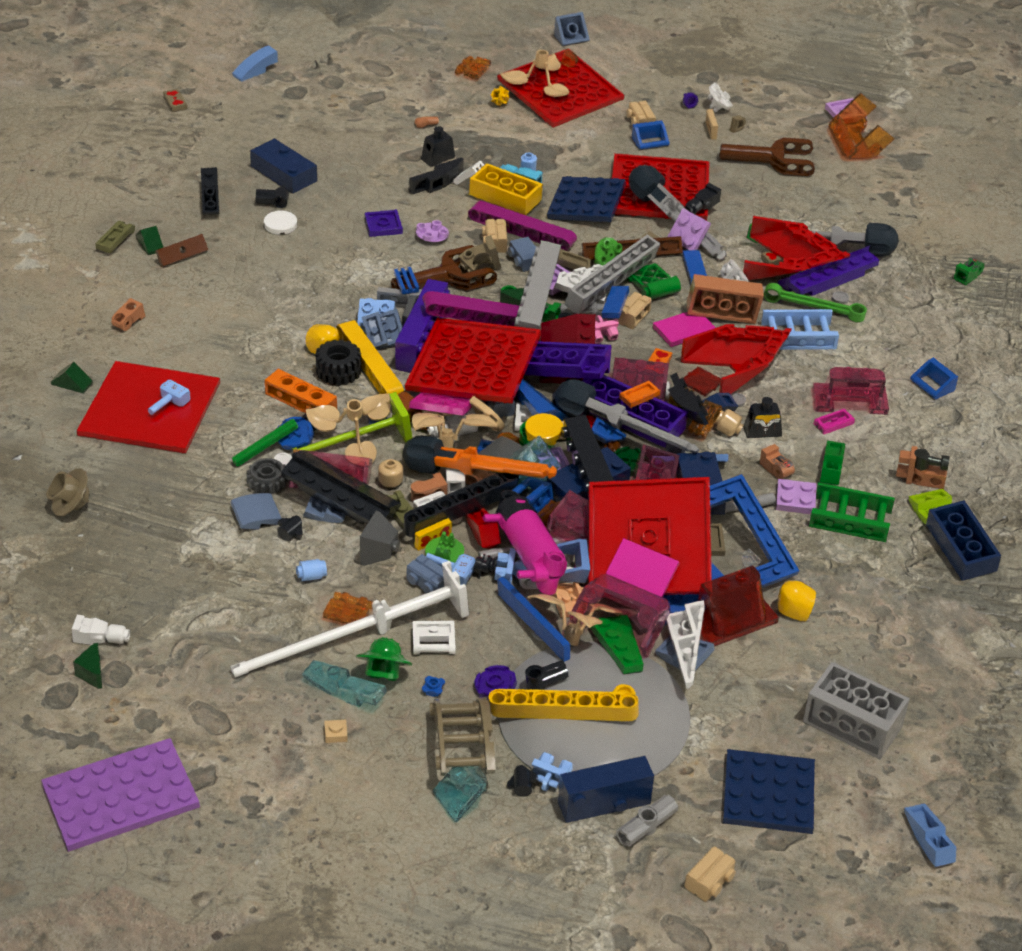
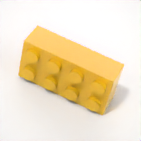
M486 163L470 178L469 195L527 215L542 200L543 184Z

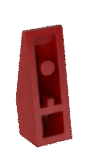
M484 508L465 515L477 543L482 548L491 549L496 544L501 543L498 523L484 522L483 520L484 514H489Z

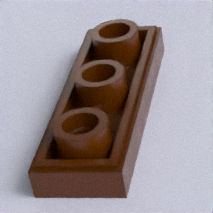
M203 234L158 249L155 252L162 267L208 250Z

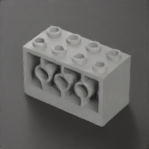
M831 662L808 694L803 722L881 760L903 727L910 698Z

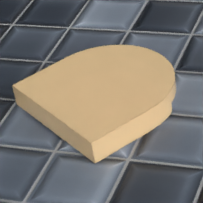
M475 396L469 400L475 414L487 415L498 425V428L488 426L489 428L497 432H501L505 428L504 422L490 407Z

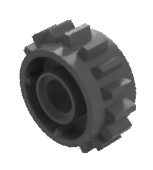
M263 458L255 461L249 466L250 470L246 471V480L249 488H253L258 493L274 494L279 492L282 488L286 487L285 483H288V479L281 476V471L284 469L285 464L273 458Z

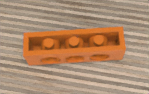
M277 369L265 379L266 395L306 413V409L322 405H330L337 408V396L283 370Z

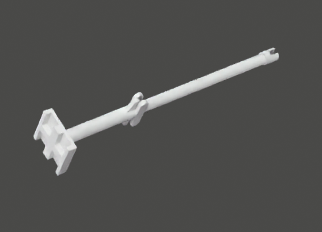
M451 562L442 563L444 587L391 607L388 606L385 600H382L381 603L379 600H375L372 603V615L246 662L242 661L230 666L232 674H234V678L239 677L254 669L373 625L383 635L387 630H390L392 619L448 598L461 618L469 615L466 585H460V577L457 571L452 572Z

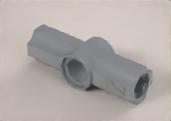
M663 795L650 806H642L638 811V815L617 829L616 835L620 843L630 847L643 836L654 834L659 824L678 811L675 799L670 795Z

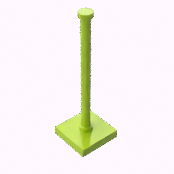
M394 392L389 394L392 417L359 428L360 436L395 424L405 443L413 438L409 414L398 394ZM356 429L298 449L296 447L292 448L293 453L301 450L310 453L355 438Z

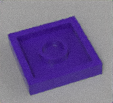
M397 209L364 212L370 237L403 234Z

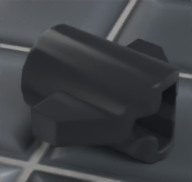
M299 516L281 518L278 521V525L281 527L277 532L281 539L289 541L293 536L298 539L302 537V520Z
M518 765L514 770L513 776L507 782V787L509 790L514 789L517 796H528L532 793V783L538 782V776L527 767Z

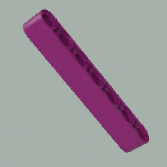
M477 201L468 211L469 218L475 222L485 225L487 219H494L495 221L497 219H504L506 221L507 233L522 238L529 237L530 240L541 243V240L559 244L561 245L560 249L568 251L577 241L576 234L571 230L484 201Z
M435 291L426 292L422 297L428 315L464 321L514 326L519 309L518 305Z

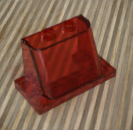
M754 566L700 585L698 601L704 600L705 603L700 639L714 643V647L778 623L779 617L763 598L760 573Z

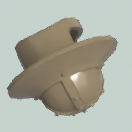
M76 468L69 473L60 471L51 482L46 495L52 501V510L56 516H65L72 510L81 509L89 502L90 494L87 487V473L82 468Z

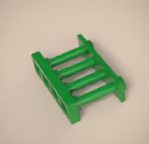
M818 482L816 499L820 500L819 509L812 508L809 527L881 542L887 541L890 523H886L884 520L886 513L892 514L894 497ZM828 502L840 504L838 513L826 510ZM847 505L859 508L857 516L846 514ZM866 510L878 511L877 520L866 519Z

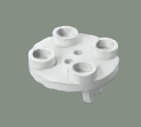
M716 82L709 86L710 95L707 98L712 102L710 108L715 107L714 112L721 108L729 110L733 106L729 101L730 95L726 91L723 92Z

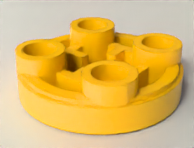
M540 413L533 415L527 419L525 424L527 440L530 442L546 443L551 446L555 445L562 436L561 427H563V423L558 417L551 414Z

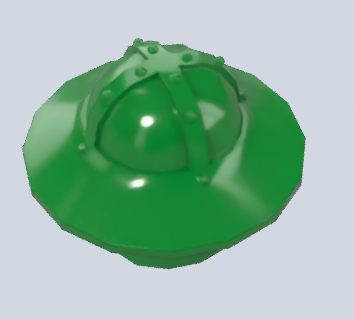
M387 637L374 640L367 652L356 655V658L367 661L365 674L375 679L386 678L389 681H396L399 678L400 666H412V663L401 655L399 643Z

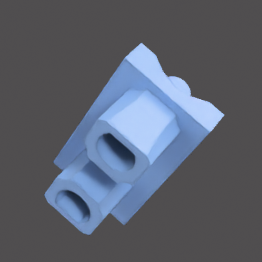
M510 548L509 554L498 552L497 566L502 567H496L494 580L504 577L512 583L513 575L518 578V570H526L521 560L515 562L516 551L514 548Z
M543 752L539 759L534 758L532 766H534L533 772L538 775V781L543 783L542 790L548 791L550 786L558 788L560 774L572 772L573 763L562 760L559 767H555L552 765L554 757Z

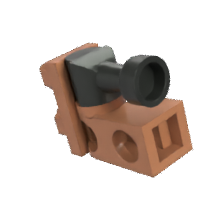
M912 446L911 451L900 450L899 463L909 465L898 464L897 477L906 478V484L914 483L916 485L944 489L950 456L933 457L929 455L926 449H917L918 447Z

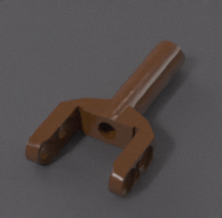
M783 137L775 141L771 147L734 144L720 145L719 158L722 160L770 163L776 171L783 175L811 176L815 172V165L810 160L784 158V154L807 155L813 151V143L809 139ZM792 143L795 146L792 149H788L786 145ZM807 144L810 145V148L808 150L802 149V146ZM790 164L796 165V168L793 170H790L787 167ZM806 165H810L812 167V169L809 171H806L803 168Z
M473 245L448 250L442 256V263L439 267L414 273L419 289L424 287L428 279L447 282L454 288L466 291L491 285L496 282L498 276L491 268H483L462 274L458 267L460 266L459 257L454 261L452 258L455 255L462 254L466 249L475 247ZM489 273H492L489 279H485ZM401 276L405 289H408L403 276ZM477 277L475 282L470 283L472 278ZM396 278L391 280L392 289H400Z

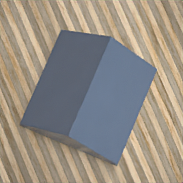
M583 12L555 17L554 36L562 46L590 40Z

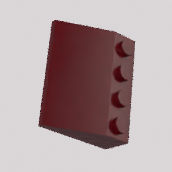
M574 314L541 323V341L595 344V314ZM539 376V383L562 384L568 378L580 381L584 378Z

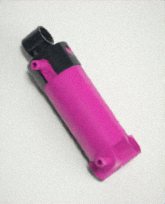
M504 490L501 493L495 514H484L483 520L484 522H497L525 565L527 570L517 571L518 579L530 578L532 582H536V586L541 593L554 595L557 591L560 577L567 569L565 556L541 521L531 501L515 491Z

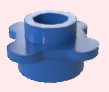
M427 676L425 677V685L422 686V691L431 697L438 696L443 692L442 686L445 685V680L443 678L438 679L437 677Z

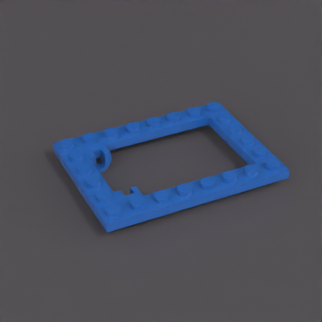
M741 474L711 485L710 508L733 500L769 563L727 578L742 595L798 575V567L744 476ZM713 594L664 595L662 599L655 596H641L652 617L657 622L658 628L667 625L666 614L684 611V604L704 600V610L722 604Z

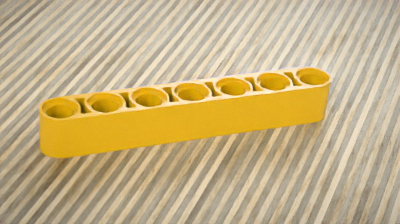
M355 320L337 324L336 328L339 332V338L344 341H350L351 344H356L361 352V369L378 393L391 394L396 392L399 394L403 392L404 388L358 323Z
M495 689L488 696L491 714L499 718L633 721L639 716L638 697L630 692Z

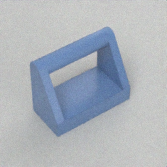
M576 539L557 544L563 554L575 555L576 568L566 570L560 577V580L586 583L590 573L587 540Z

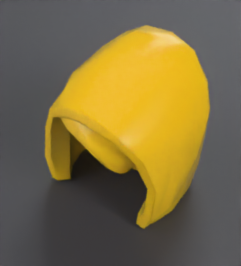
M326 324L313 325L306 334V346L314 354H316V350L320 348L321 344H325L327 341L339 340L338 330Z
M788 580L784 582L778 594L779 612L795 620L807 621L815 603L816 591L800 581Z

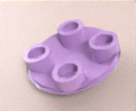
M433 220L432 223H418L416 235L424 241L440 242L448 238L449 231L442 225L441 221Z

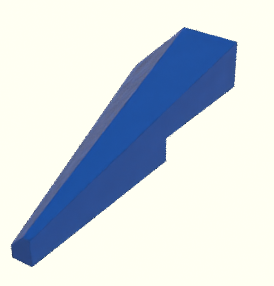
M522 379L516 396L522 405L527 406L532 416L546 413L558 417L561 421L571 418Z

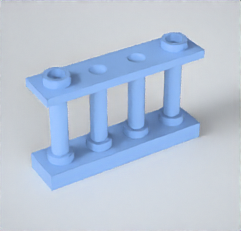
M832 309L763 310L761 326L777 329V326L786 325L787 328H792L791 333L779 350L837 349L839 333L838 331H830L828 326L831 323ZM794 325H804L805 331H795ZM811 325H821L822 331H812Z

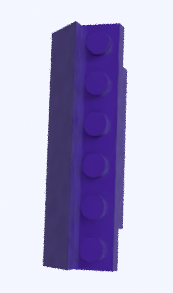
M869 246L849 253L850 257L807 269L779 280L778 284L786 291H794L801 295L809 293L811 296L865 276V270L878 266L879 259L869 252Z
M538 341L524 375L601 379L604 373H609L612 347L607 344Z

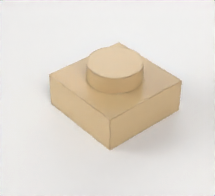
M346 719L324 721L326 743L348 742Z

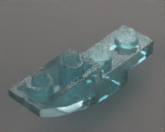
M313 660L302 673L305 679L322 691L358 707L363 702L376 706L387 693L386 685L350 676L348 669Z

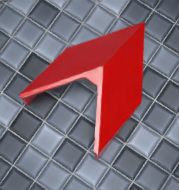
M753 216L750 238L781 257L783 262H779V265L745 260L743 273L748 280L791 274L848 258L850 254L837 249V245L819 233L810 231L804 223Z
M726 324L684 338L681 362L730 367L735 373L721 378L719 393L732 394L770 365L791 333L792 328H785V330L781 331L774 329V327L746 325L745 328L734 327L735 324Z

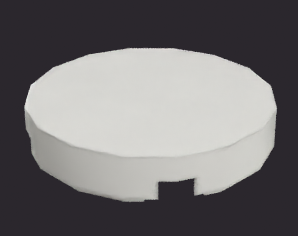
M287 211L271 212L264 218L265 229L276 235H280L283 232L289 234L297 228V218L294 214Z

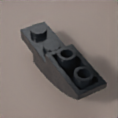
M461 157L434 166L433 171L410 177L409 192L412 195L425 190L432 193L450 185L463 172L464 159Z
M217 167L201 168L203 215L220 214Z
M677 372L670 375L674 386L669 388L668 391L677 407L687 411V417L692 421L702 425L709 424L706 419L708 413L699 395L695 396L693 390L689 391L683 377L679 378Z

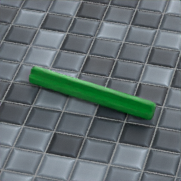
M290 419L234 455L232 457L233 463L237 467L296 430L298 428L297 422L294 419Z

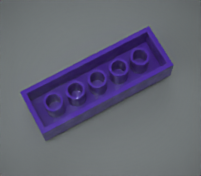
M428 279L395 341V370L411 373L437 317L445 318L428 315L422 297L429 291L450 294L447 282Z
M603 375L601 379L584 378L582 382L595 387V400L609 406L623 405L626 407L625 410L629 412L628 416L677 437L686 429L687 411L658 398H653L630 408L619 398L621 392L633 387L606 375ZM590 412V414L609 422V420ZM626 425L621 427L666 448V442Z

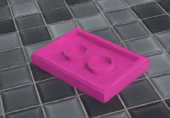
M687 312L653 322V329L670 347L682 344L684 338L716 328L706 317L688 315Z
M421 392L410 401L409 408L463 416L472 406L469 398Z
M623 538L606 572V576L662 599L679 566V561Z

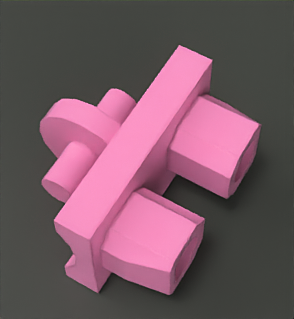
M600 315L595 316V344L601 343L605 335H607L610 341L618 338L617 328L619 322L617 319L608 321V319H602Z

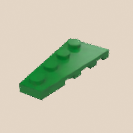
M628 614L599 618L603 623L596 624L590 629L613 658L622 673L629 674L643 671L644 663Z

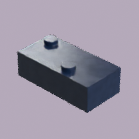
M275 138L250 150L251 167L280 186L287 188L293 194L318 181L317 165Z
M608 447L601 449L613 480H630L631 467ZM572 463L557 470L555 477L550 479L548 476L546 477V482L552 483L553 500L555 502L561 501L562 508L568 514L589 505V494L585 493L584 482L578 476L577 465L574 466Z
M715 452L677 453V478L710 477V486L723 481ZM726 503L710 508L711 515H725Z
M965 500L929 509L926 526L961 581L998 571L1001 554Z
M644 755L560 774L558 804L565 822L570 823L651 804L654 773Z

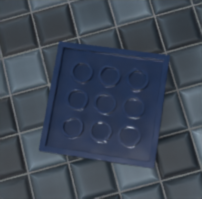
M562 177L547 212V219L612 222L626 186V181L619 178Z
M727 749L723 824L813 834L815 759Z

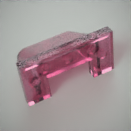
M832 368L825 383H813L812 391L815 412H834V401L868 402L870 414L888 415L889 405L884 372L872 368Z

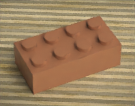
M694 274L686 302L687 314L756 324L764 297L763 286L760 283Z

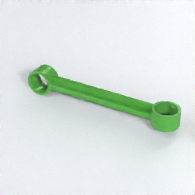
M769 283L764 291V298L770 303L784 300L818 309H832L835 313L848 315V318L854 322L864 321L867 308L859 303L848 306L784 291L777 283ZM768 291H776L778 295H771Z

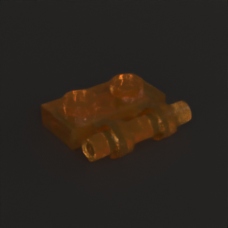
M472 56L465 57L462 63L457 65L455 74L459 75L464 72V76L478 79L491 66V60L478 56L475 59Z
M335 592L333 599H330L323 611V618L344 624L354 622L369 616V609L372 610L373 601H369L366 597L362 596L360 598L350 596V593Z

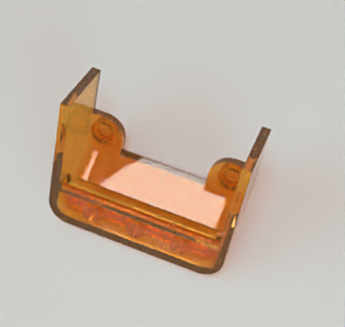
M861 92L830 121L828 126L841 154L847 159L874 158L895 139L879 125L864 138L862 137L860 132L867 127L868 123L866 117L877 105Z

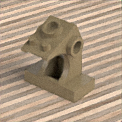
M492 236L485 237L486 243L466 249L459 255V265L464 272L475 271L483 263L492 264L495 270L501 269Z

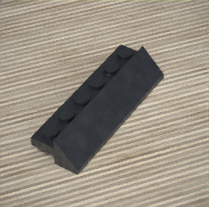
M305 450L292 453L291 460L281 471V476L297 484L298 489L362 525L369 523L375 511H379L386 519L389 518L391 520L401 506V503Z

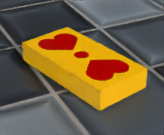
M447 518L415 532V548L418 551L426 548L428 542L434 538L441 537L443 531L449 537L450 533H452L451 520Z

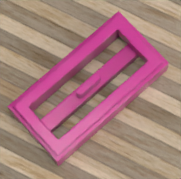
M841 409L814 419L813 424L815 426L818 425V429L822 430V433L825 435L853 425L855 419L845 409Z

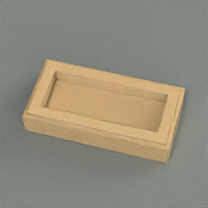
M707 109L705 123L711 139H717L718 124L713 109Z

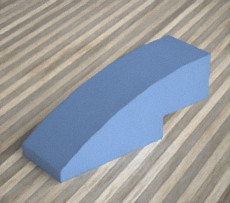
M269 45L259 49L246 58L233 71L232 76L242 82L265 73L266 66L278 62L277 51Z
M924 803L904 808L911 829L932 864L937 867L956 862V846L946 836L944 824Z

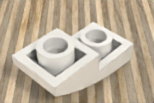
M732 259L723 265L720 271L723 278L749 282L743 271Z

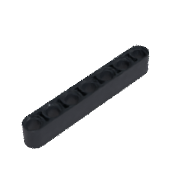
M498 472L406 512L404 515L405 535L415 537V532L449 518L453 521L499 501L504 490H513L519 485V475Z

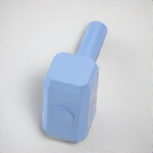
M167 380L160 386V393L163 398L148 408V412L153 415L169 402L180 407L184 406L190 401L189 389L172 380Z
M430 553L426 555V557L440 566L448 561ZM466 554L459 555L455 563L451 562L452 572L457 571L460 577V585H466L474 571L476 561L474 557Z

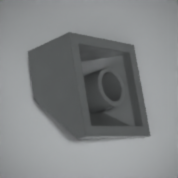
M375 511L360 535V565L362 566L390 559L393 553L397 552L400 547L398 531L379 511Z

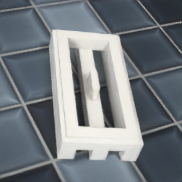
M478 161L461 172L453 180L454 183L458 185L475 174L484 166L482 161Z

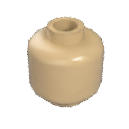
M730 409L725 410V412L722 410L715 421L717 430L729 437L733 436L734 433L739 434L743 427V424H741L742 416Z
M393 459L381 462L378 468L379 482L387 488H394L400 485L403 481L402 464Z

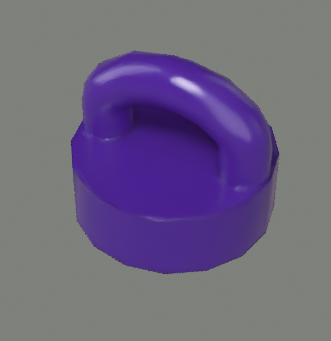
M692 92L684 93L683 104L690 109L696 107L699 101L698 96Z

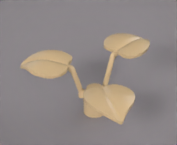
M546 50L536 51V60H533L527 74L517 70L500 73L501 77L509 83L524 84L528 82L527 78L530 76L534 66L546 70L548 86L544 88V92L547 95L559 97L569 94V90L564 85H552L550 83L549 71L560 69L561 64L555 54L548 56V51Z
M378 394L364 398L361 402L357 399H352L348 401L347 408L343 409L341 416L337 408L330 405L306 409V415L315 429L329 432L333 431L336 428V423H340L347 414L351 421H355L357 443L347 446L345 457L351 464L368 467L375 461L377 451L372 442H360L358 420L362 415H367L369 419L375 421L385 419L390 413L389 394Z
M422 410V413L414 414L412 417V426L415 431L423 427L437 426L439 439L442 440L444 447L453 448L454 440H457L463 424L498 428L497 423L491 417L484 414L466 415V418L461 420L455 434L452 432V429L445 428L444 416H452L453 414Z
M534 594L527 597V599L538 598L554 603L562 609V630H565L563 637L573 646H578L580 636L583 634L586 625L591 628L596 624L603 623L600 619L592 616L595 611L603 610L614 613L616 616H620L623 613L605 604L589 603L592 609L588 615L568 611V614L573 615L578 620L577 623L569 622L567 626L564 601L546 594Z

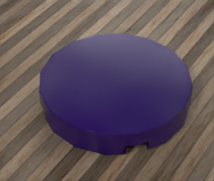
M494 665L485 668V671L482 673L479 672L474 683L477 694L480 697H487V700H489L488 696L491 691L495 689H515L517 680L514 671L512 672L509 667Z

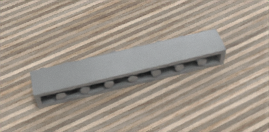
M541 240L540 247L536 246L514 326L540 329L561 245Z

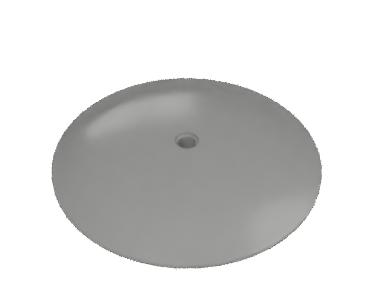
M579 642L578 646L570 645V660L564 662L569 677L546 685L544 690L612 692L616 686L626 684L635 690L638 697L639 716L633 721L498 717V722L504 740L511 751L532 770L534 758L539 759L543 752L554 757L552 765L555 767H559L562 760L572 762V771L645 755L654 776H656L673 763L685 746L690 729L689 706L677 681L667 670L649 657L641 654L644 663L643 671L623 674L600 642ZM551 648L530 657L514 670L517 680L515 689H527L525 670L529 666L539 665L544 667L561 659Z

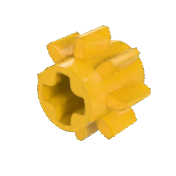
M499 86V89L494 88L491 93V102L500 107L502 104H507L510 98L508 95L509 91L502 86Z

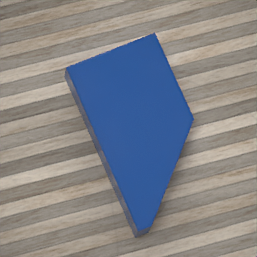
M596 418L591 427L595 438L603 443L621 441L627 436V434L599 418Z

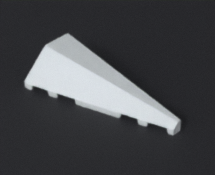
M704 600L684 604V611L665 615L686 689H689L694 681L705 607Z

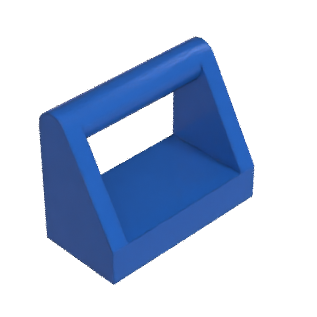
M662 120L633 124L631 138L639 150L669 146L668 135ZM661 138V141L642 143L641 141L644 139Z
M933 357L911 375L910 380L931 397L938 399L955 391L958 376ZM929 376L941 387L938 390H934L921 378Z
M527 477L512 490L520 494L528 486L534 491L526 498L531 501L537 512L541 511L553 500L552 483Z

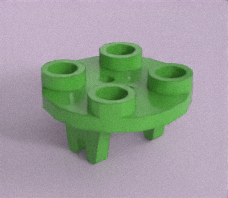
M605 237L601 239L595 249L594 264L605 265L622 252V245L613 238Z
M444 531L441 537L429 541L425 548V556L427 553L454 563L459 555L465 552L463 544L454 538V534L450 533L448 537Z

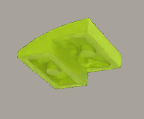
M944 489L909 496L908 500L918 517L926 525L929 509L951 504L952 496Z

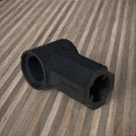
M278 187L276 190L256 189L257 204H271L277 208L287 206L289 190L287 188Z
M563 660L544 667L539 665L529 666L525 670L526 687L528 690H544L546 685L568 678L569 674L566 664Z

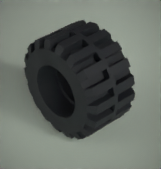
M332 340L331 342L327 341L325 344H321L320 348L316 350V374L318 378L323 379L325 383L329 382L331 385L348 384V382H354L355 379H358L359 374H361V352L356 344H351L350 341Z

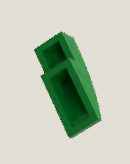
M827 440L820 482L839 485L846 443Z

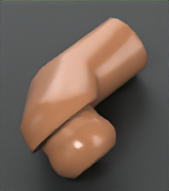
M433 116L415 119V124L418 128H423L430 124H438L439 122L438 117Z

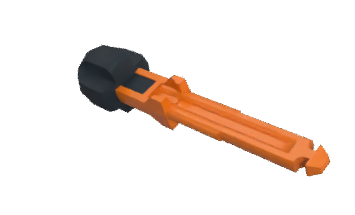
M420 435L408 440L404 445L402 454L405 464L410 469L429 474L437 473L441 467L458 469L465 475H473V469L537 478L548 476L549 479L557 474V469L553 465L549 468L548 464L479 455L477 447L472 446L464 450L444 447L442 440L431 436Z

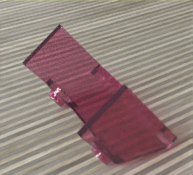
M608 574L597 576L582 589L571 612H578L584 615L589 604L598 603L603 596L639 611V624L649 629L640 648L643 656L649 657L670 614L671 608L668 600ZM569 615L571 622L577 623L578 618Z

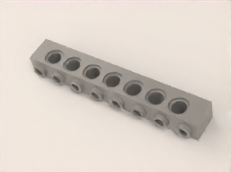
M647 234L571 288L564 305L576 314H579L608 293L612 286L619 285L655 258L660 243Z

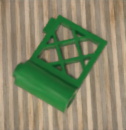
M656 263L643 266L627 278L629 282H634L641 289L642 296L650 297L651 300L674 294L681 290L679 278L677 276L671 277Z

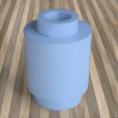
M530 152L523 154L520 167L536 171L537 157Z
M320 559L300 561L299 566H296L297 577L301 578L302 582L322 579L323 576H327L325 561H320Z

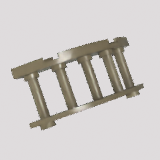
M477 697L473 703L440 704L439 699H434V703H430V716H434L438 733L439 756H436V770H440V775L445 776L446 767L481 766V768H485V774H494L496 771L494 742H489V736H491L493 728L487 697ZM475 714L473 717L442 718V715ZM477 725V727H481V731L475 734L444 735L443 727ZM479 742V745L483 744L484 754H481L480 757L445 758L444 744Z

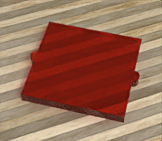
M699 366L693 371L688 372L684 377L690 389L705 397L712 391H716L721 382V378Z

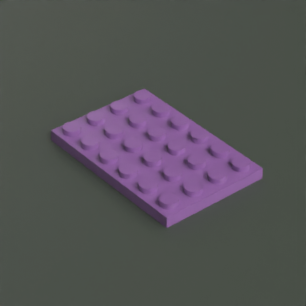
M171 738L41 780L68 852L200 808L198 797Z

